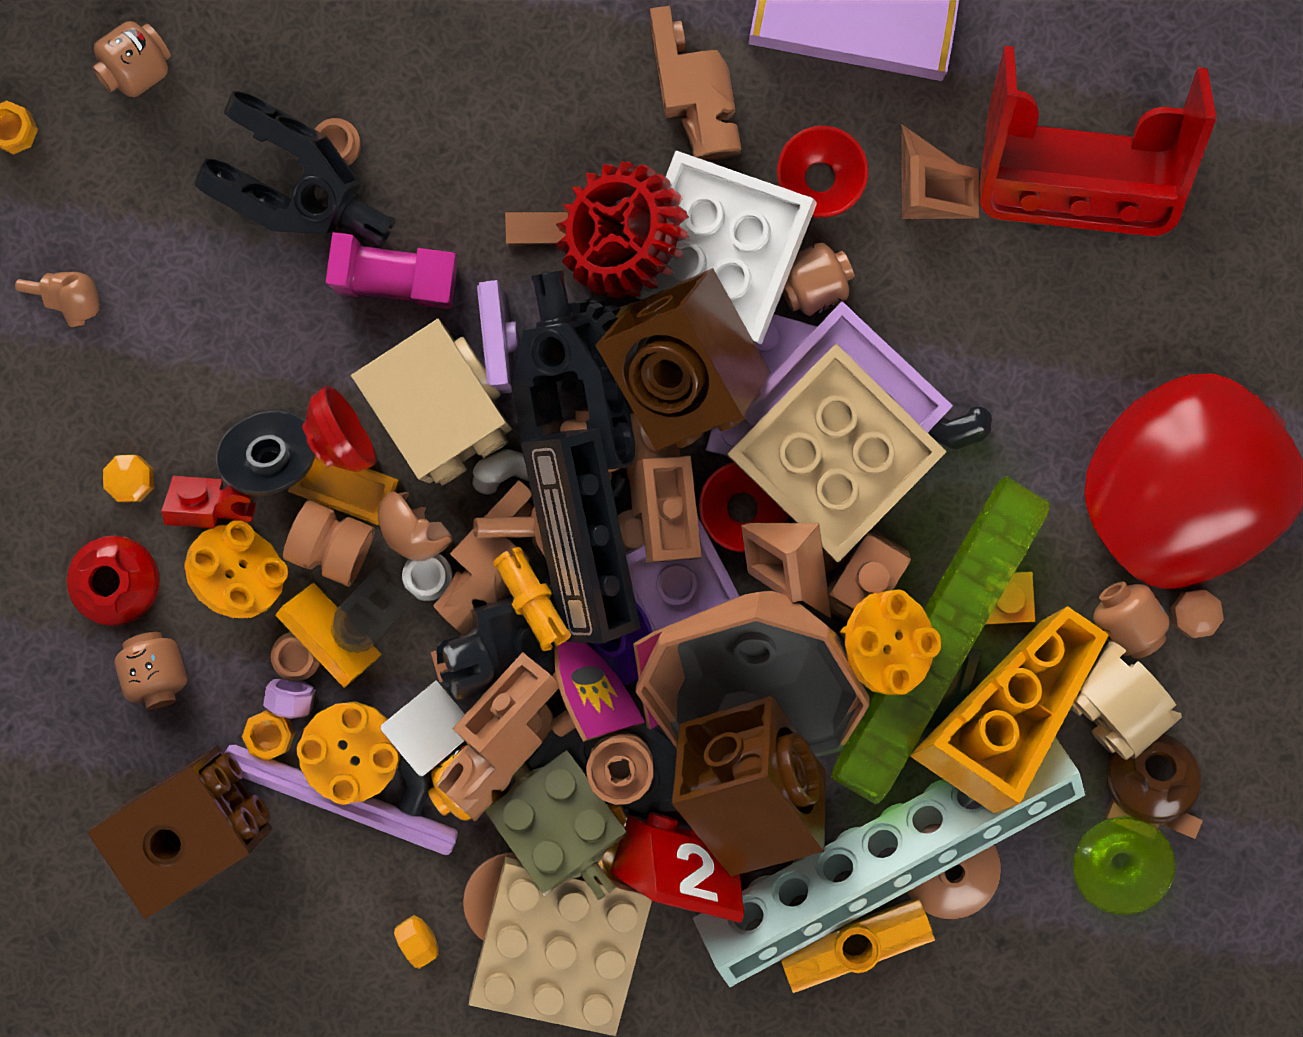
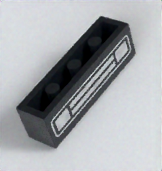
M600 428L559 431L521 442L556 610L566 628L571 632L570 638L565 642L606 643L641 629Z

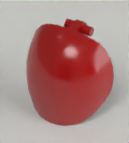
M1213 373L1189 374L1171 380L1135 400L1108 429L1098 444L1086 472L1084 489L1086 508L1092 525L1102 542L1132 576L1147 585L1161 589H1181L1212 580L1244 565L1259 555L1289 529L1303 508V459L1293 438L1285 429L1286 421L1273 406L1268 408L1257 394H1252L1244 386L1227 377Z

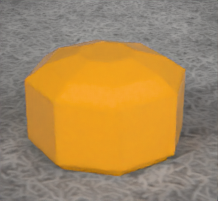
M9 101L0 103V149L16 154L30 148L38 131L31 112Z
M115 456L103 469V489L117 502H141L154 489V469L141 456Z
M265 710L248 718L242 738L249 754L268 761L289 751L296 732L290 718L276 716L271 711Z
M413 915L394 929L398 946L415 968L420 969L438 956L439 947L436 937L431 928L420 917Z

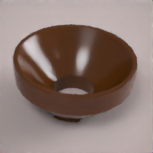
M1162 734L1136 758L1130 756L1125 760L1115 751L1109 760L1106 771L1107 785L1116 804L1126 814L1146 823H1168L1185 815L1195 803L1201 786V771L1192 752L1182 742L1165 734ZM1152 756L1166 758L1173 766L1174 776L1167 781L1153 779L1146 771L1145 761Z

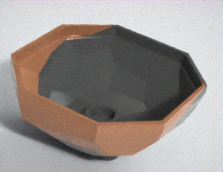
M774 591L745 594L665 627L636 685L637 695L676 749L678 747L680 723L772 696L798 733L806 740L814 755L819 757L841 751L869 707L868 692L863 683L857 679L849 665L847 652L839 636L800 603H791L786 595Z

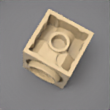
M439 319L431 322L351 375L418 480L427 483L434 481L436 484L440 482L441 485H445L467 470L462 462L476 453L486 458L508 443L504 435L513 429L494 401L501 396V393L497 388H492L487 384L486 370L465 338L460 337L454 340L449 330Z

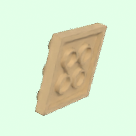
M835 344L733 447L727 456L796 523H819L822 549L835 562H839L947 451L840 346Z
M505 857L469 996V1005L616 1036L652 900L628 884L613 880L610 881L616 888L611 893H608L600 880L595 878L606 894L604 898L597 900L596 895L582 876L566 880L544 896L518 859Z

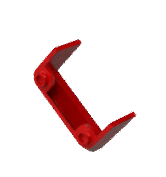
M1004 46L987 115L980 180L981 208L988 216L999 220L1143 236H1159L1171 231L1181 218L1217 119L1208 68L1197 67L1183 109L1173 107L1154 108L1141 116L1133 136L1037 126L1039 119L1037 101L1030 94L1017 90L1015 49L1013 46Z

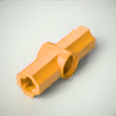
M916 897L856 919L783 958L781 963L792 992L796 993L849 972H867L878 961L935 941L920 899ZM861 934L866 936L869 942L868 947L863 953L853 956L843 951V944L851 935Z

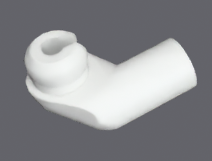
M503 449L479 460L473 469V486L482 494L495 493L500 483L513 476L529 482L523 453L511 449Z

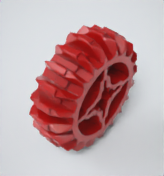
M624 161L621 162L619 168L612 164H603L601 177L595 173H586L587 186L584 189L580 186L572 187L576 196L573 204H561L564 211L568 213V218L565 221L556 223V226L566 236L558 241L556 245L560 251L566 253L562 263L567 269L574 272L572 277L577 283L587 286L589 291L600 296L607 294V296L613 299H623L625 293L631 297H641L643 285L649 289H658L657 275L659 273L665 276L673 275L672 269L668 265L672 257L675 259L684 257L682 251L676 245L677 241L690 238L687 231L679 226L689 216L686 210L679 206L683 198L678 191L671 188L670 180L662 174H655V170L649 166L639 165L637 167L631 162ZM623 198V200H622L619 204H617L616 206L610 207V206H612L615 202H617L618 200H620V199ZM615 221L624 226L623 232L630 238V241L620 235L622 229L615 224ZM636 254L627 262L620 264L626 256ZM615 262L620 264L612 267Z

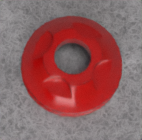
M814 126L794 135L785 144L777 164V182L779 187L811 197L817 202L812 215L813 218H830L849 210L860 199L868 179V162L860 144L847 132L831 126ZM822 163L833 170L835 180L829 190L817 192L808 187L805 181V173L811 165Z
M330 385L321 388L312 395L306 413V422L302 424V429L306 435L307 443L315 456L322 460L327 467L335 466L356 473L375 465L376 454L373 444L366 431L361 427L354 409L344 396Z
M734 462L717 469L704 484L699 497V515L706 533L720 546L735 552H745L741 525L749 523H788L789 516ZM738 493L751 495L757 504L755 517L746 523L736 522L728 514V501L733 495Z
M122 536L101 537L86 544L73 557L67 574L68 593L76 609L87 619L108 626L125 625L143 616L153 605L158 594L160 582L157 565L149 551L139 542ZM103 566L113 568L118 573L120 579L116 592L107 597L97 593L92 584L94 573Z

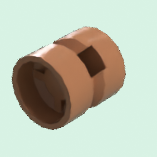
M308 500L298 513L284 546L283 559L310 570L317 565H321L322 576L350 587L359 574L372 544L375 527L351 517L338 522L333 510Z
M618 731L602 736L592 747L586 765L587 781L592 791L599 798L614 805L629 804L640 799L649 789L653 779V755L648 744L637 734L628 731Z

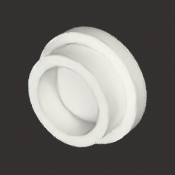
M437 554L426 561L416 562L408 559L402 572L403 584L408 593L423 601L440 598L453 578L452 568L447 559L441 554Z

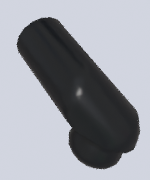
M975 406L970 408L969 413L956 419L949 420L942 417L928 434L935 441L950 449H960L981 442L990 434L993 421L992 415L987 409Z
M400 754L397 768L407 784L397 808L410 815L421 816L429 796L428 790L433 785L431 779L432 769L424 776H419Z

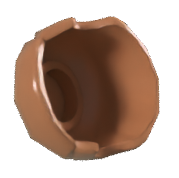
M390 492L380 502L378 522L384 539L397 554L416 562L426 561L454 543L451 534L441 522L429 523L425 519L426 507L410 509L406 503V499L409 497L408 492Z

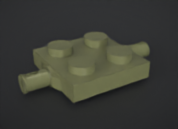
M567 750L546 766L533 769L532 771L524 762L512 776L515 783L508 793L488 807L485 813L544 896L566 880L582 876L596 895L597 900L604 898L606 894L595 878L600 880L608 893H611L616 886L613 885L598 863L610 847L628 835L626 830L605 801L592 791L586 775Z

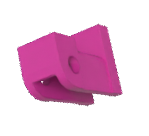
M333 232L326 284L339 295L354 297L365 295L410 301L421 306L449 309L452 308L459 258L453 252L418 248L417 253L365 247L353 235Z

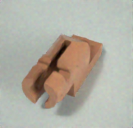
M670 5L650 8V26L665 118L686 115V118L681 120L692 147L693 157L705 161L737 157L741 154L740 150H742L738 126L734 123H724L721 121V119L729 120L736 110L730 72L726 62L718 50L678 55L677 52L686 51L682 21L672 22Z
M632 413L630 418L635 440V457L633 463L626 468V473L629 479L633 517L642 516L647 563L701 558L691 456L680 457L679 448L675 444L656 451L635 413Z
M518 480L484 518L530 517L534 508L530 504L533 500L531 489ZM473 529L450 553L465 568V571L461 574L457 570L446 590L433 606L462 635L468 633L473 627L471 609L478 608L476 599L485 600L487 604L506 599L511 594L499 572L493 566V561L498 556L508 551L510 557H512L511 550L519 547L511 538H475ZM523 551L525 558L530 564L532 558Z
M523 652L452 728L468 745L445 769L436 786L474 821L493 802L491 791L500 789L503 792L509 785L514 773L543 743L526 723L559 689V684L555 678Z

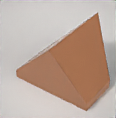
M901 124L902 219L979 218V169L958 164Z
M749 523L741 525L748 573L775 592L786 595L791 603L804 601L831 618L819 523Z

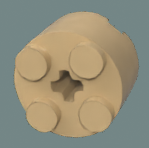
M1110 641L1101 649L1070 709L1078 716L1084 714L1097 725L1091 732L1111 754L1116 751L1123 759L1127 760L1130 756L1132 758L1139 756L1181 719L1182 716L1181 713L1172 710L1176 704L1156 678L1139 661L1134 665L1128 666L1120 659L1126 650L1119 644Z

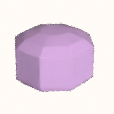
M284 678L273 679L266 687L263 706L276 716L290 719L305 717L313 709L316 690L305 681H289Z

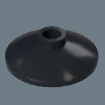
M267 411L251 415L235 424L225 434L217 450L216 462L223 480L232 489L254 496L275 494L295 485L308 473L316 458L307 443L306 435L302 429V424L305 421L291 413Z

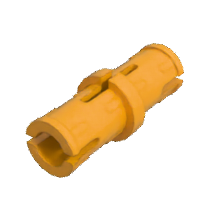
M516 547L511 550L512 557L506 551L493 561V566L499 572L514 598L512 607L516 614H523L540 643L542 651H549L553 647L551 645L552 642H554L556 647L570 638L571 632L566 628L549 599L550 595H552L550 588L547 584L539 582L525 558L522 548Z

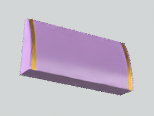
M757 0L748 44L942 81L948 71L959 0Z

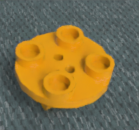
M232 521L228 525H218L214 529L211 528L202 532L189 547L184 564L187 583L197 599L212 611L231 618H252L267 611L282 593L284 581L288 577L287 565L281 560L271 543L256 533L248 523L243 521Z
M899 589L869 594L856 605L847 622V626L840 630V633L845 638L848 663L857 679L871 691L885 695H903L913 690L925 679L933 657L937 656L941 649L940 635L936 629L932 628L931 622L922 606L905 591Z
M359 702L336 703L317 713L304 728L302 738L297 745L300 768L308 784L323 797L331 799L334 803L340 805L363 802L379 794L395 776L400 761V752L380 728L388 718L376 708ZM340 740L347 742L348 746L346 749H342L339 746ZM353 756L359 757L360 763L358 765L352 763Z

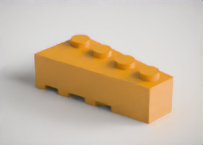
M1068 606L1043 619L909 756L992 813L1020 804L1109 634Z

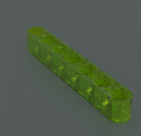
M1008 476L1003 477L998 482L924 608L932 628L938 631L941 638V649L938 655L933 657L925 679L907 694L885 695L875 693L868 709L851 734L831 773L832 780L875 805L884 799L1046 519L1051 507L1049 501Z

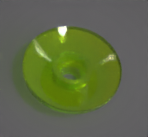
M1124 816L1104 820L1090 828L1080 839L1075 849L1072 865L1074 879L1082 895L1098 909L1117 915L1140 913L1156 905L1169 891L1174 880L1176 868L1174 852L1164 834L1150 823ZM1119 853L1128 854V863L1124 867L1113 866L1112 859L1115 855Z

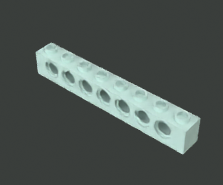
M1055 737L1021 803L996 813H992L984 806L977 809H966V806L975 800L947 781L939 780L931 784L923 794L904 804L899 803L888 807L882 812L880 817L864 826L850 828L842 832L836 841L824 847V852L795 859L790 866L777 873L755 879L747 889L742 891L744 916L741 923L703 913L693 917L694 923L716 969L728 986L732 987L1085 796L1080 773ZM930 824H941L940 828L933 833H921ZM886 848H897L896 851L888 857H877L878 854ZM852 871L846 880L833 882L839 873ZM807 895L805 901L800 905L789 906L795 897ZM754 919H763L757 928L745 931L749 922Z

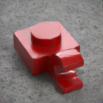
M173 476L162 508L164 525L213 529L215 528L217 518L251 522L254 518L256 503L250 502L252 495L240 493L229 485L224 489L223 479Z

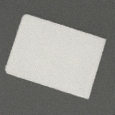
M436 680L385 721L380 728L419 776H424L464 742L452 728L465 714Z

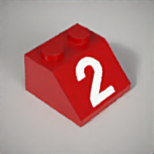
M650 811L647 819L628 815L624 827L628 835L619 842L610 870L611 874L654 902L739 923L742 922L744 905L740 874L730 876L692 828L690 831L678 828V820Z

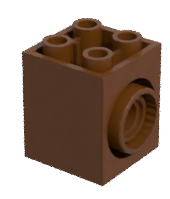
M713 268L629 305L595 345L656 451L675 444L677 448H682L698 440L707 430L718 427L720 431H725L740 424L747 417L745 412L750 404L761 395L759 390L771 373Z
M772 696L680 723L672 804L730 876L824 852L826 770L811 751L806 740L798 733Z
M219 745L126 802L87 832L144 919H147L249 855L272 830V826L269 823L271 816L265 803L257 795L251 796L241 780L243 773L238 762L231 754H224Z

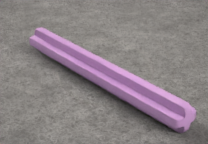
M229 745L225 753L231 754L241 767L243 778L443 855H449L455 846L458 831L452 827L423 816L410 815L399 810L397 806L373 797L363 802L345 805L334 803L331 799L323 797L311 787L302 770L274 759L267 761L249 754L248 749L237 745Z

